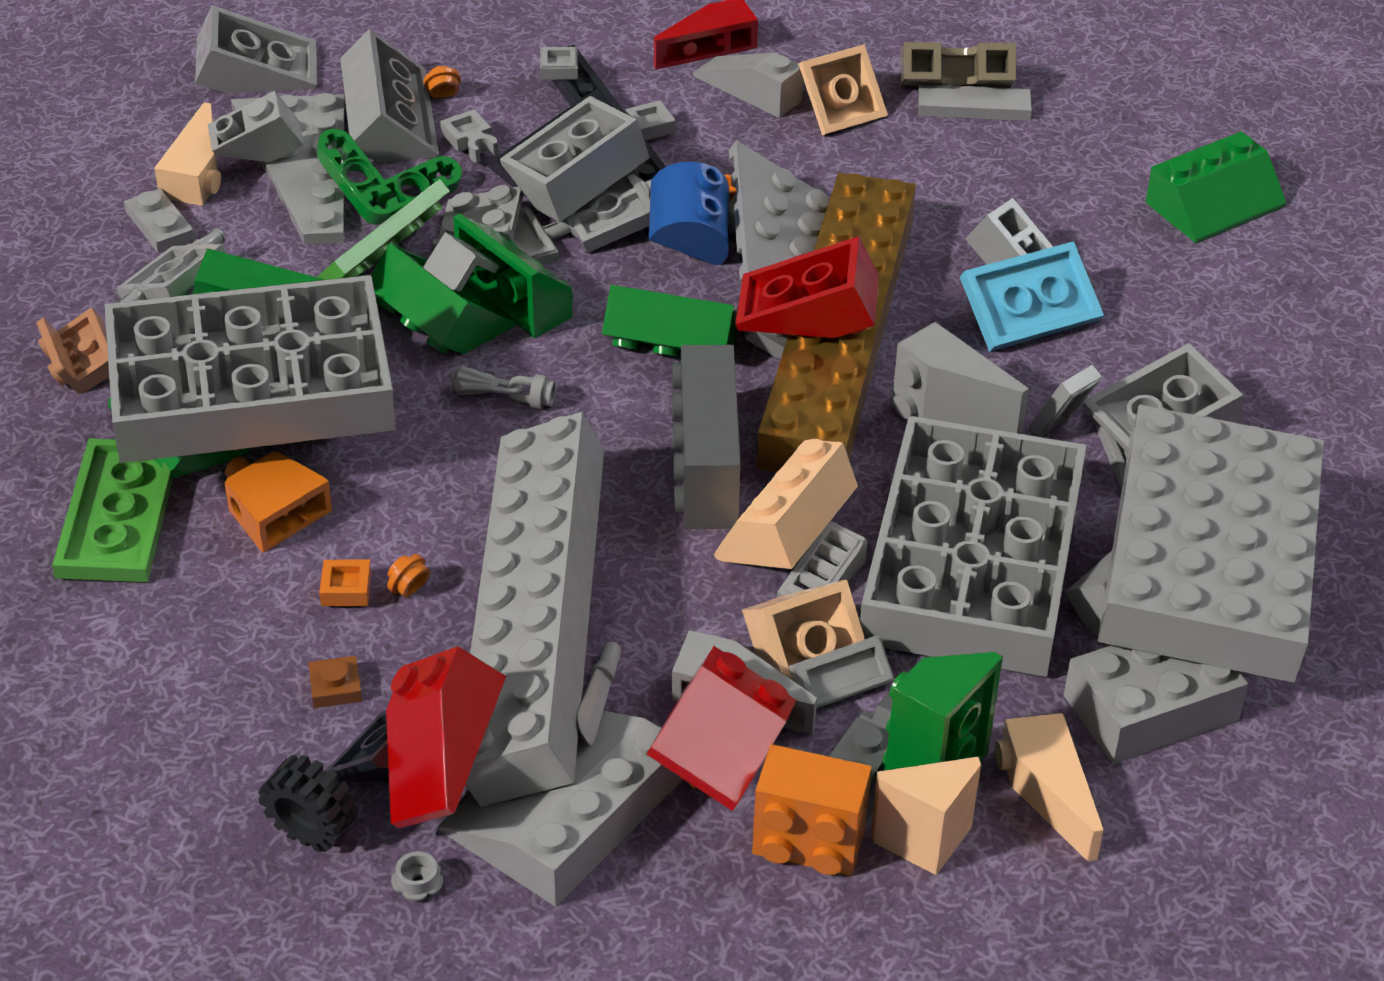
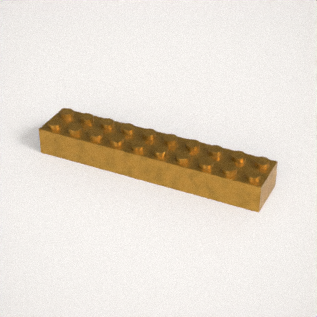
M838 172L814 250L857 236L860 237L879 274L875 326L869 327L857 334L850 333L837 338L788 335L758 432V470L777 473L794 454L799 445L805 440L811 439L843 442L848 459L850 460L913 221L916 184L902 182L898 179L887 180L866 177L857 173L846 174Z

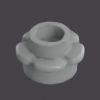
M420 851L410 852L402 856L398 860L395 868L396 872L391 878L393 889L397 893L402 892L403 897L410 901H421L428 894H436L443 884L439 864L430 854ZM415 877H421V878H422V880L413 881V879H414Z

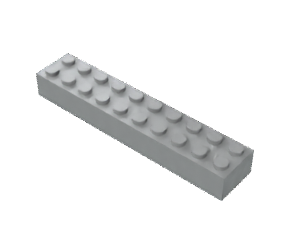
M583 412L566 417H556L547 423L527 429H517L508 435L501 436L470 654L504 674L506 679L466 782V787L480 807L574 783L579 732L577 711L582 700L604 449Z

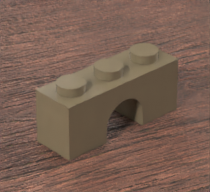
M904 42L900 49V86L919 87V84L1010 88L1016 81V43H978L977 46L969 48L942 47V42Z

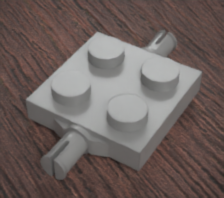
M634 172L625 175L607 188L603 194L596 196L579 208L574 215L565 218L561 222L556 221L543 226L551 241L571 232L572 235L579 238L586 253L604 247L634 232L641 231L649 226L651 180L644 182L635 176Z
M214 228L203 238L195 240L192 244L170 247L116 288L121 297L116 303L189 295L188 289L194 286V281L206 249L227 253L223 246V243L226 241L225 235L220 229Z

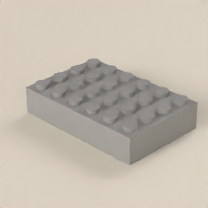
M371 275L105 304L112 423L120 463L396 430L393 388Z
M1139 404L1129 442L1098 642L1294 683L1308 646L1324 440Z
M909 416L861 604L860 624L865 639L880 635L884 648L931 657L996 652L1003 656L1001 669L1047 677L1087 445Z

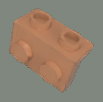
M92 307L58 331L44 317L36 322L42 336L38 343L52 362L48 365V369L61 386L68 384L78 394H82L109 378L106 327L102 317Z

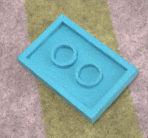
M1074 241L965 270L960 276L989 352L1098 322L1104 316Z

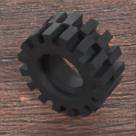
M296 754L290 755L260 787L258 794L261 795L258 799L259 804L266 807L263 812L267 818H274L276 820L273 826L278 831L283 828L288 832L286 837L292 840L297 838L300 840V844L306 847L311 844L314 851L321 852L323 848L327 851L357 818L358 807L354 805L357 800L353 794L346 793L350 787L345 781L339 783L335 779L338 775L332 769L328 772L323 770L324 763L315 760L311 764L309 756L301 755L298 758Z

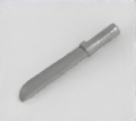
M615 642L604 644L599 662L592 668L591 679L577 711V723L580 732L590 747L596 738L609 688L613 683L621 654V647Z

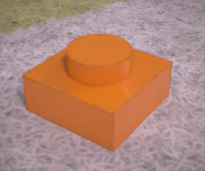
M370 559L323 560L319 591L321 606H368L372 573Z

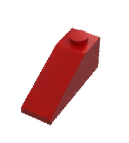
M725 0L707 4L654 36L653 66L657 70L756 49L758 19L744 0Z

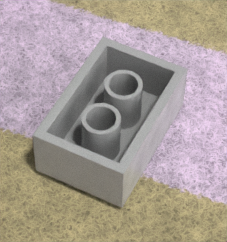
M1111 645L1070 659L1064 697L1112 764H1116L1239 721L1249 684L1239 671Z

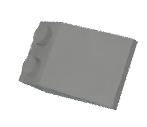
M212 5L197 37L195 84L223 93L315 89L317 86L316 40Z
M936 322L897 344L892 407L900 417L908 419L909 416L1023 434L1029 388Z
M1190 343L1083 400V408L1127 453L1139 404L1242 424L1243 394Z

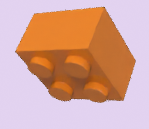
M770 744L755 790L752 854L763 856L766 860L773 863L791 862L813 867L816 871L826 875L840 873L852 876L866 829L872 766Z

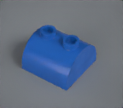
M679 162L661 169L651 180L649 240L713 265H722L729 251L730 188L726 177L717 168L699 162Z

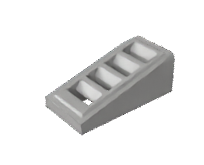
M829 522L777 591V598L803 591L804 589L798 587L800 584L814 588L841 580L849 581L866 562L867 540L863 536L834 522ZM824 559H826V560H828V561H830V562H832V563H834V564H836V565H838V566H835V565H833V564H831V563L825 561ZM811 572H813V573H815V574H817V575H819V576H821V577L827 579V581L824 580V579H822V578H820V577H818V576H816V575H814V574H812Z

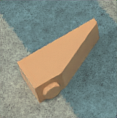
M204 102L154 168L158 189H161L170 200L203 206L209 196L216 194L220 188L221 174L218 171L217 156L211 148L207 125L213 122L210 103Z
M1063 713L1005 719L1002 740L995 742V758L999 770H1007L1012 788L1087 861L1097 860L1104 830Z

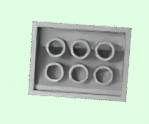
M603 711L598 732L591 747L579 729L574 783L480 807L471 794L456 808L455 814L449 815L438 825V830L556 907L683 778L646 755L661 730L660 727L645 718Z

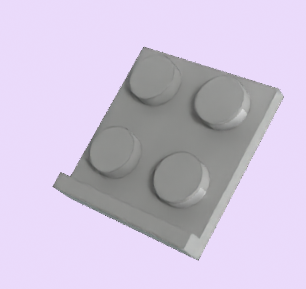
M499 185L492 188L489 192L472 195L470 192H462L455 195L452 199H448L438 239H433L432 245L434 249L445 232L454 236L453 216L459 213L494 229L506 239L513 241L524 196L523 191L519 186L509 188L507 185Z

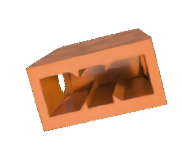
M271 452L253 463L243 456H237L226 466L225 476L227 479L224 484L229 511L263 553L332 511L329 481L280 452Z

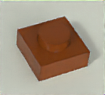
M356 655L308 662L313 708L362 702Z

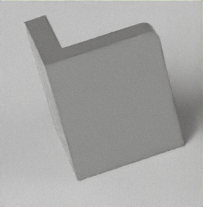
M445 232L423 268L450 289L460 292L476 265L493 273H496L499 265L471 244Z

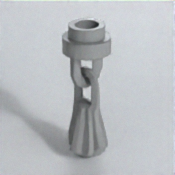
M462 365L451 377L454 391L458 395L492 392L509 394L510 398L517 402L530 404V408L543 410L544 406L552 407L556 396V382L549 381L548 376L536 374L534 378L519 375L512 377L511 380H505ZM498 385H504V386H507V388H502V387H497V386H498ZM522 385L531 386L530 395L519 394L522 390Z

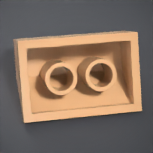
M811 439L805 440L799 445L794 454L736 521L715 551V558L722 562L792 569L858 487L843 442Z

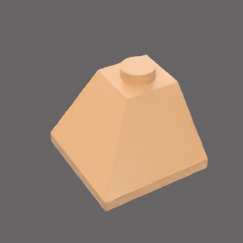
M865 44L799 63L822 136L888 116Z
M847 580L787 594L742 609L750 638L758 657L791 680L793 679L788 666L865 640Z

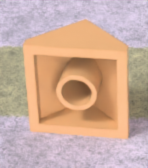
M973 757L877 772L871 828L873 843L937 875L972 828L981 768L979 758Z

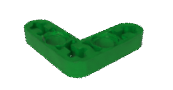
M328 129L321 133L318 139L317 158L361 217L370 224L384 223L415 198L402 192L401 187L404 185H414L422 193L430 186V183L433 184L440 179L450 192L446 194L448 195L457 190L460 184L462 168L456 160L447 156L435 157L384 180L347 132L341 129ZM342 148L341 154L338 152L337 149ZM351 171H359L367 177V180L362 183H355L350 181L346 174ZM439 172L442 176L436 178V174ZM372 202H375L377 204L374 207L371 206ZM386 204L385 209H382L380 207L381 205Z

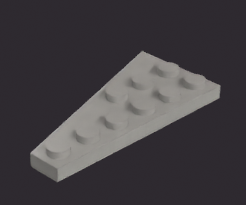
M344 94L280 96L299 120L304 146L272 162H260L270 181L273 182L277 189L281 202L285 204L290 219L304 245L345 243V194L317 158V145L321 133L328 129H341L345 131ZM257 98L231 99L232 110L235 111ZM342 148L337 149L338 152L341 154Z
M736 140L729 149V160L734 162L735 169L731 175V185L736 188L737 202L733 208L737 252L742 254L743 264L739 268L740 281H742L743 274L814 251L830 198L823 191L815 189L795 177L789 170L777 166ZM744 331L747 341L774 357H782L788 334Z

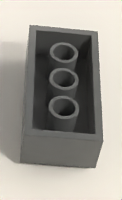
M681 345V363H672V389H680V392H673L672 422H674L673 452H682L675 453L674 482H683V486L674 487L675 513H684V529H732L739 519L740 449L734 345Z

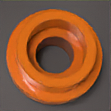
M437 66L424 77L423 83L425 89L430 92L433 98L451 97L458 93L461 77L460 73L454 68Z
M413 554L409 557L403 555L398 558L388 570L389 580L387 588L393 594L399 592L403 597L408 598L424 586L429 579L431 572L425 566L426 560L420 554Z

